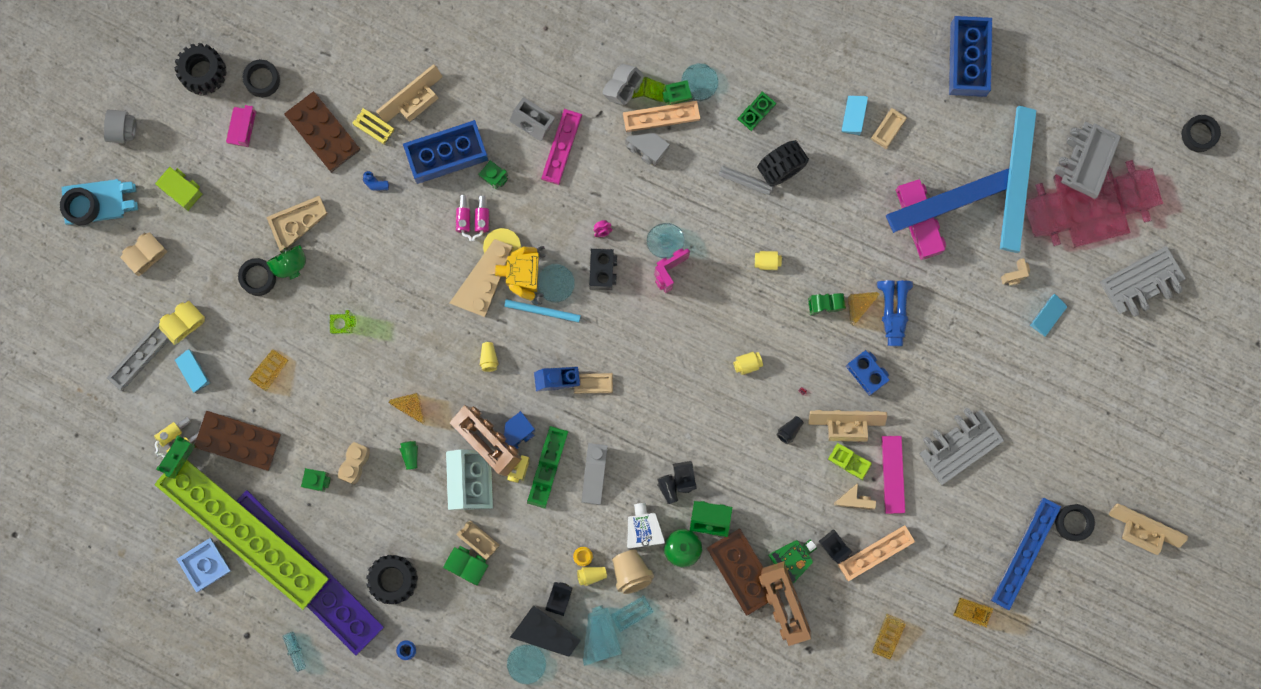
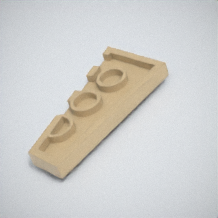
M494 239L452 298L450 304L486 317L501 277L495 276V266L507 264V256H510L513 246Z

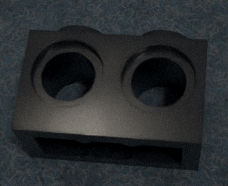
M591 248L589 289L612 290V285H616L617 274H613V266H617V255H614V249ZM606 256L609 258V262L601 264L598 261L599 258ZM606 275L609 279L606 283H600L598 277Z

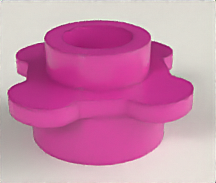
M606 220L597 222L593 229L595 237L609 235L612 232V228H610L612 226L611 223H608Z

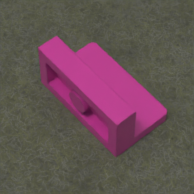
M245 105V108H233L226 139L228 144L249 147L256 116V110L253 106Z

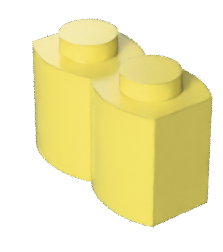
M190 301L182 302L176 306L174 313L166 314L160 319L159 329L176 345L205 322V317Z

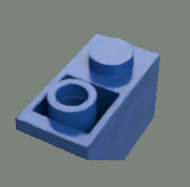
M578 367L544 368L534 372L536 391H552L580 386Z
M521 411L505 423L504 429L505 442L516 449H519L518 444L522 441L526 443L535 436L533 433L536 431Z

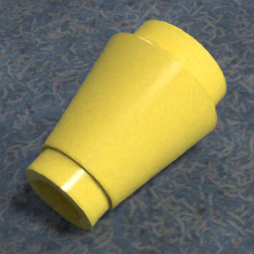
M482 343L480 358L482 371L491 372L497 370L499 363L493 343Z
M582 567L580 570H577L580 586H588L607 578L605 567Z

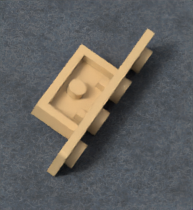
M433 64L380 107L376 112L382 121L387 123L398 113H401L411 122L439 99L430 89L431 86L443 77L438 68Z
M815 410L810 411L808 423L809 425H828L829 441L867 442V426H885L887 412Z
M1116 504L1109 512V516L1126 523L1122 535L1123 540L1158 555L1161 552L1164 541L1180 548L1188 540V536L1180 531L1167 527L1161 522L1154 521L1124 505Z

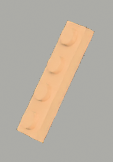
M697 101L623 112L626 132L700 121Z
M904 525L839 563L838 566L846 580L850 581L913 544L915 541Z

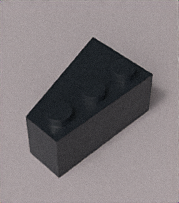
M535 605L532 606L510 636V638L570 657L581 642L579 638Z

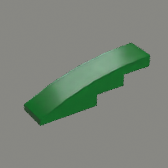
M552 426L549 427L527 504L546 509L568 431Z

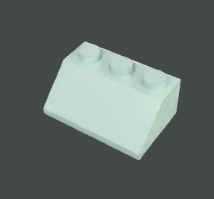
M460 449L447 451L448 510L492 509L491 466L476 450Z

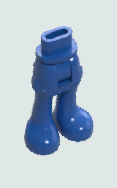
M877 281V288L883 291L884 316L882 321L886 332L885 338H888V346H903V338H905L906 324L908 322L906 312L907 294L913 288V281H896L897 313H894L895 281Z

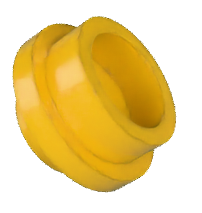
M579 547L575 550L573 559L577 565L587 566L591 563L593 554L589 548Z

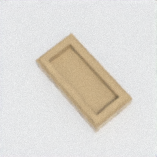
M891 108L871 137V140L887 149L907 120V117Z
M613 373L579 374L580 386L574 387V394L613 393Z

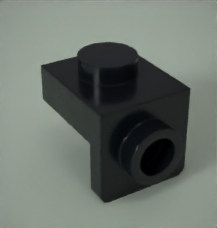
M692 461L673 464L677 491L689 493L697 489Z
M834 529L818 541L829 557L837 564L845 561L852 553V550L846 546Z
M554 582L545 610L564 616L573 588L563 582Z

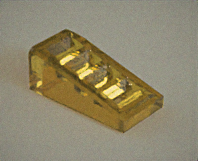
M272 349L248 380L264 391H267L289 360ZM275 357L276 359L281 361V363L278 365L271 359ZM270 363L271 365L276 367V369L273 371L267 366V364ZM264 369L271 373L269 377L262 372ZM259 375L266 379L264 383L258 379Z
M886 614L872 653L891 660L905 628V622ZM889 623L897 625V629L889 626ZM886 630H888V631H890V632L895 633V635L892 636V635H889V634H887V633H885V632H886ZM883 638H886V639H888V640H891L892 643H891V644H890V643H887V642L883 641L882 639H883ZM879 646H885L889 648V651H885L879 648Z

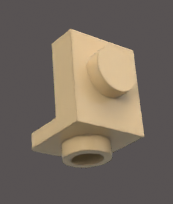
M1024 258L1017 261L1018 271L1006 273L1001 277L1002 284L1009 283V286L1020 284V280H1025L1029 276L1030 267L1027 262L1025 263Z

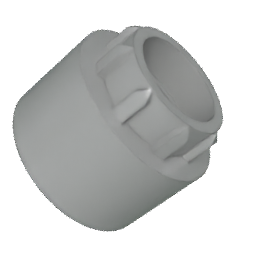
M108 109L104 120L105 142L126 144L127 141L134 140L136 118L133 115H129L128 111Z

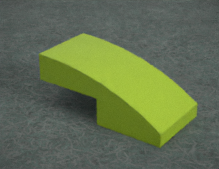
M839 443L836 444L828 458L830 462L862 481L872 466L871 462Z

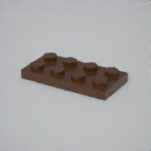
M314 91L284 113L330 172H333L361 150Z
M206 410L194 448L269 471L281 434Z
M740 528L729 534L728 537H724L706 548L746 616L768 603L766 594H768L767 589L762 587L759 579L763 566Z

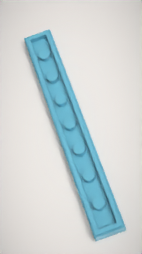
M1023 106L1016 108L1000 242L1001 250L1019 253L1021 248L1036 110Z

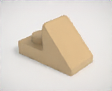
M855 484L834 502V506L873 510L876 508V501L871 500V497L859 496V499H857L858 484Z

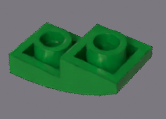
M762 91L737 120L752 131L777 103Z

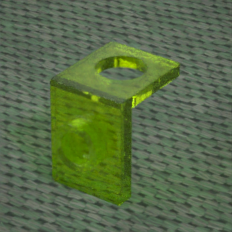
M644 77L639 91L635 93L634 90L631 99L644 96L658 102H663L662 92H664L665 84Z
M345 310V314H330L331 334L353 333V327H356V317L353 316L350 310ZM341 318L345 321V326L342 329L335 328L334 322L336 319Z

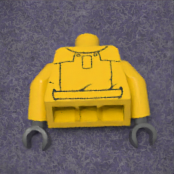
M523 246L512 252L511 256H507V265L495 266V276L506 277V285L509 286L513 293L531 301L534 305H541L542 303L538 302L537 297H544V295L534 292H537L539 259L546 256L542 255L540 251L544 250L545 247Z

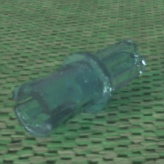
M295 632L283 635L282 638L288 650L287 655L291 656L296 671L299 672L306 669L301 654L302 648H300L297 642Z

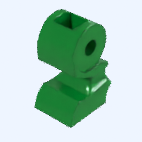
M844 293L831 295L817 294L811 295L808 298L810 316L819 314L823 310L831 313L846 309Z

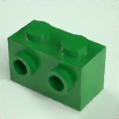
M694 501L689 531L728 537L733 507L723 504H711L705 501Z

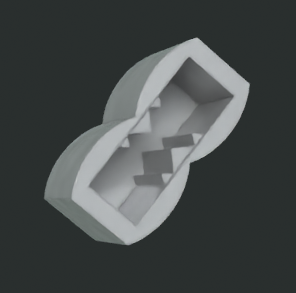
M621 64L615 70L613 79L605 85L603 95L610 102L626 105L632 98L634 90L642 83L644 74L637 67Z

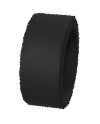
M254 60L243 71V83L248 91L256 97L271 96L279 88V72L267 60ZM265 68L271 72L272 82L266 88H255L251 84V75L257 69Z
M1197 115L1192 117L1183 126L1181 132L1182 141L1188 149L1194 152H1205L1214 147L1221 136L1220 126L1213 117ZM1197 123L1206 125L1211 131V140L1205 144L1197 143L1191 136L1190 130L1193 125Z
M81 187L72 188L62 196L60 211L62 216L69 222L76 225H87L98 216L100 203L97 197L87 189ZM78 196H85L90 201V208L82 217H75L70 213V204Z
M252 258L240 266L238 281L240 286L249 294L262 296L274 288L276 276L269 269L266 260ZM254 266H261L268 273L267 283L260 288L251 287L246 281L247 272Z
M1073 504L1065 506L1058 512L1055 525L1060 536L1066 540L1080 541L1085 540L1092 534L1095 528V519L1090 509L1084 505ZM1076 511L1083 514L1086 518V528L1083 532L1072 534L1066 530L1064 518L1068 513Z

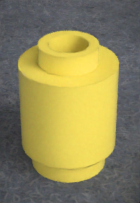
M760 251V253H755V268H759V270H778V267L782 265V255H778V251Z
M750 352L736 357L733 365L736 373L740 372L741 375L759 370L760 367H763V362L759 352Z

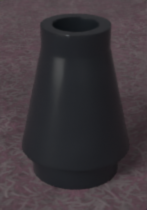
M795 416L778 429L777 437L785 444L793 442L801 426L804 424L803 420Z
M672 474L658 478L657 486L666 499L667 504L679 501L675 478L672 477Z

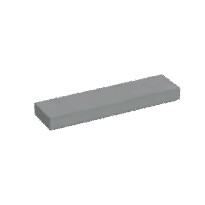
M160 321L154 325L107 377L120 391H123L169 341L166 335L159 329Z

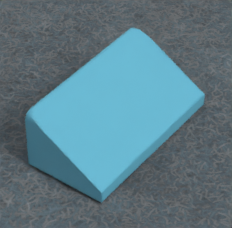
M848 96L841 132L860 136L868 100L867 96Z
M1053 294L1029 326L1046 337L1067 308L1066 304L1057 295Z
M188 349L175 359L193 393L210 384L192 350Z

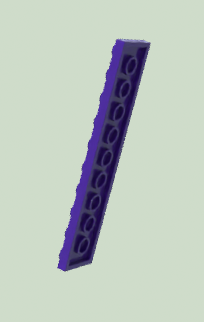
M246 490L236 501L329 578L328 582L307 607L357 656L379 634L384 626Z

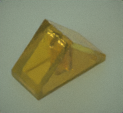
M878 292L850 294L848 296L850 324L852 326L858 322L880 295Z
M418 393L390 399L388 402L421 424L425 423Z
M959 598L953 616L979 627L987 628L993 609Z

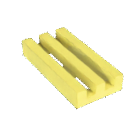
M364 108L352 123L383 145L394 132L393 127ZM366 115L367 117H369L370 119H372L373 121L387 129L388 133L379 128L378 126H376L375 124H373L372 122H370L369 120H367L366 118H364V116ZM360 121L364 122L365 124H367L377 132L381 133L385 137L382 139L381 137H379L378 135H376L375 133L361 125Z

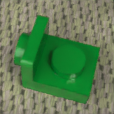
M688 80L665 85V91L662 92L664 102H668V105L692 100Z
M491 160L478 174L479 177L496 190L499 186L503 187L508 180V172L505 169L502 170Z
M305 468L301 487L325 492V489L329 488L331 477H328V472Z

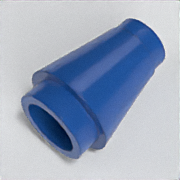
M405 640L398 644L396 652L400 659L410 660L416 654V647L413 642ZM408 646L411 647L410 654L405 652V648Z

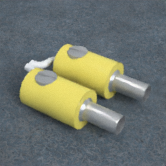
M188 417L178 424L171 423L154 435L157 440L155 443V454L157 457H165L163 453H159L158 444L164 447L174 440L177 435L182 434L181 429L191 423ZM196 433L190 439H187L186 437H184V439L194 444L198 433Z

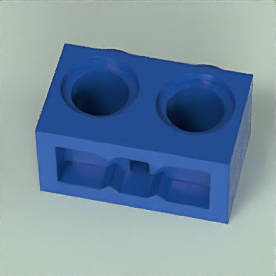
M865 350L845 367L868 396H870L889 381V374L883 367L880 368L878 366L876 357L871 352L868 353ZM859 360H865L867 362V369H862L859 367ZM871 375L879 377V384L871 382Z

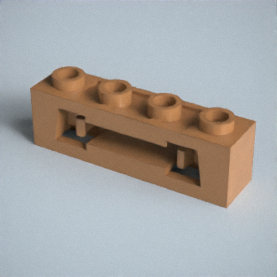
M464 405L449 423L498 474L508 476L522 460L518 455L519 451L514 446L508 445L505 442V436L500 432H496L493 429L494 425L489 420H484L480 416L482 413L476 407ZM478 429L493 446L500 448L501 451L496 450L494 452L477 434H473L470 430L475 432Z
M785 562L762 568L759 579L762 587L767 589L768 594H766L769 605L773 604L775 610L773 612L776 623L781 625L780 633L783 641L786 640L788 646L810 640L811 629ZM783 582L785 585L784 592L794 615V618L790 619V624H788V615L778 592V589L783 588Z

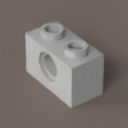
M523 97L514 109L510 122L537 140L542 141L550 130L555 117Z

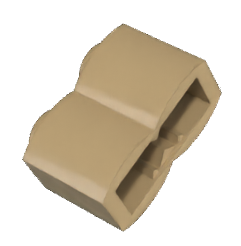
M149 232L140 235L135 245L126 247L120 258L139 277L168 251Z
M353 442L347 449L346 460L339 468L338 478L355 485L362 475V466L368 461L370 449Z

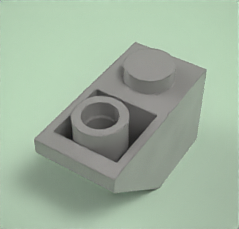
M655 133L628 136L626 138L627 149L634 154L636 152L642 156L641 159L648 165L652 163L656 166L669 150L670 144Z

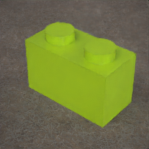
M169 167L155 185L189 211L203 195L198 190L200 186L193 180L188 182L184 178L186 175L178 168L174 170Z

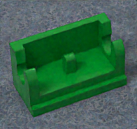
M179 435L176 436V440L160 465L156 468V470L173 479L176 478L196 446Z

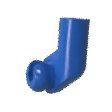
M370 171L363 174V182L370 190H389L388 181H378Z

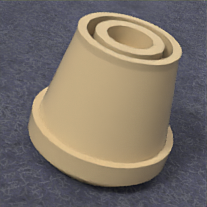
M637 550L623 552L612 559L618 592H623V594L634 593L652 583L654 574L652 570L648 569Z

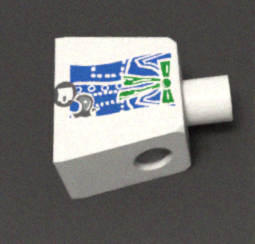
M646 503L634 504L636 516L628 517L627 548L632 549L664 544V538L656 514H647Z

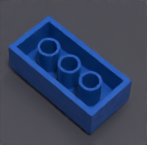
M954 16L950 26L949 95L987 97L991 91L992 18Z
M475 120L403 143L416 184L489 161Z

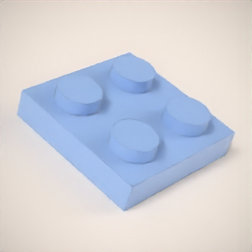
M212 538L207 539L177 558L178 563L196 592H200L231 572L230 567Z

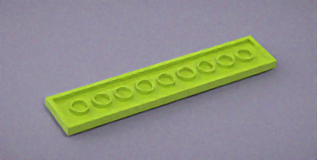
M186 460L175 479L169 478L163 473L154 484L302 610L308 606L328 582L329 578L190 461Z

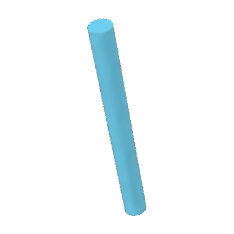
M507 299L504 306L579 322L581 316Z

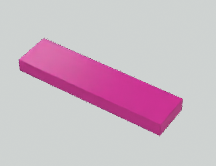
M564 109L541 180L560 185L582 114Z
M882 436L885 514L905 513L902 436Z

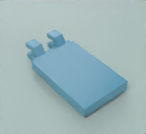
M115 179L61 187L62 196L72 188L81 187L92 192L97 197L100 203V211L94 221L124 218V212L138 210V203L134 200L123 201V194L136 192V184H133V182L121 183L120 180ZM85 196L74 198L70 204V213L75 217L84 216L90 208L89 199ZM64 218L66 225L73 224Z

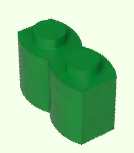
M459 546L458 549L454 547L443 568L478 586L489 565L485 564L487 560L479 555H476L475 558L470 556V551L462 546Z

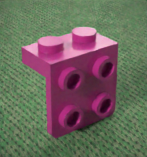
M681 248L673 253L674 256L668 260L664 258L656 263L657 266L654 271L655 283L660 291L664 290L666 294L672 290L674 282L667 271L687 260L690 255L689 249L683 250Z

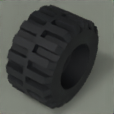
M198 43V46L191 44V48H183L184 52H179V59L175 60L177 66L174 69L177 73V78L191 93L192 91L197 95L200 92L203 95H207L208 91L211 94L214 93L215 88L219 89L221 87L220 82L224 83L225 79L223 76L227 74L225 70L226 65L221 56L214 48L212 49L207 44L205 46L202 43ZM203 61L210 63L209 71L204 76H192V69L197 63Z
M793 140L784 143L766 155L759 162L757 168L770 187L777 186L801 171L809 162V158L799 143Z
M387 555L380 557L373 562L372 567H369V574L366 575V579H368L366 585L370 590L369 593L375 597L374 599L384 604H400L408 600L417 588V571L410 561L401 556ZM389 568H396L403 575V584L397 591H387L382 586L381 577Z

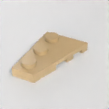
M317 196L266 217L280 252H284L327 215V211L321 197Z

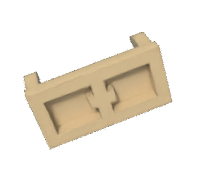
M472 521L467 522L464 528L456 534L486 560L500 546Z

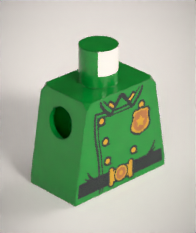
M811 539L803 545L798 540H795L768 554L774 564L784 561L792 583H795L813 563L809 554L815 551L817 547Z

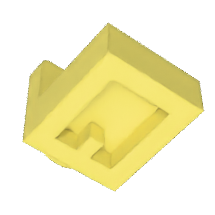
M521 455L522 460L514 468V470H517L516 474L510 472L507 480L518 483L519 480L524 481L530 458Z

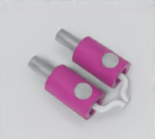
M460 196V208H456V232L462 233L464 237H468L469 241H475L476 237L489 232V209L485 208L486 196H479V208L475 209V232L480 234L474 235L473 238L465 234L470 232V208H466L467 196Z

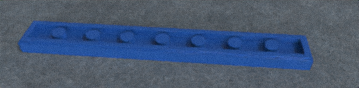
M1009 168L887 214L886 218L892 232H898L1007 190Z

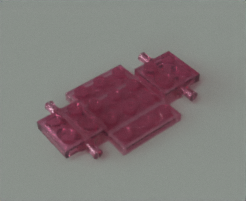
M1133 160L1125 162L1128 173L1114 178L1109 166L1096 199L1061 183L1062 177L1057 174L1053 176L1057 189L1056 193H1045L1043 183L1036 184L1038 196L1026 200L1025 205L1034 237L1051 236L1053 246L1061 245L1058 233L1069 230L1074 248L1131 233L1125 215L1141 213L1144 223L1152 221L1148 210L1163 204L1153 168L1136 170Z

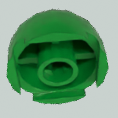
M301 245L291 248V251H284L269 259L266 263L275 276L279 278L289 277L292 280L301 275L299 271L306 264V256Z
M678 529L670 533L666 538L664 554L672 565L680 568L690 567L701 557L702 542L693 531Z

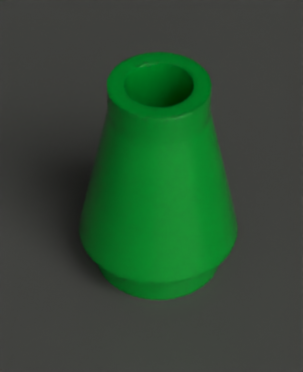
M416 441L400 443L401 448L399 449L406 470L418 468V445H416Z

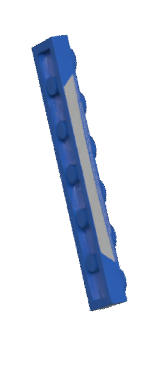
M1046 498L1041 499L991 602L1006 610H1010L1061 506Z

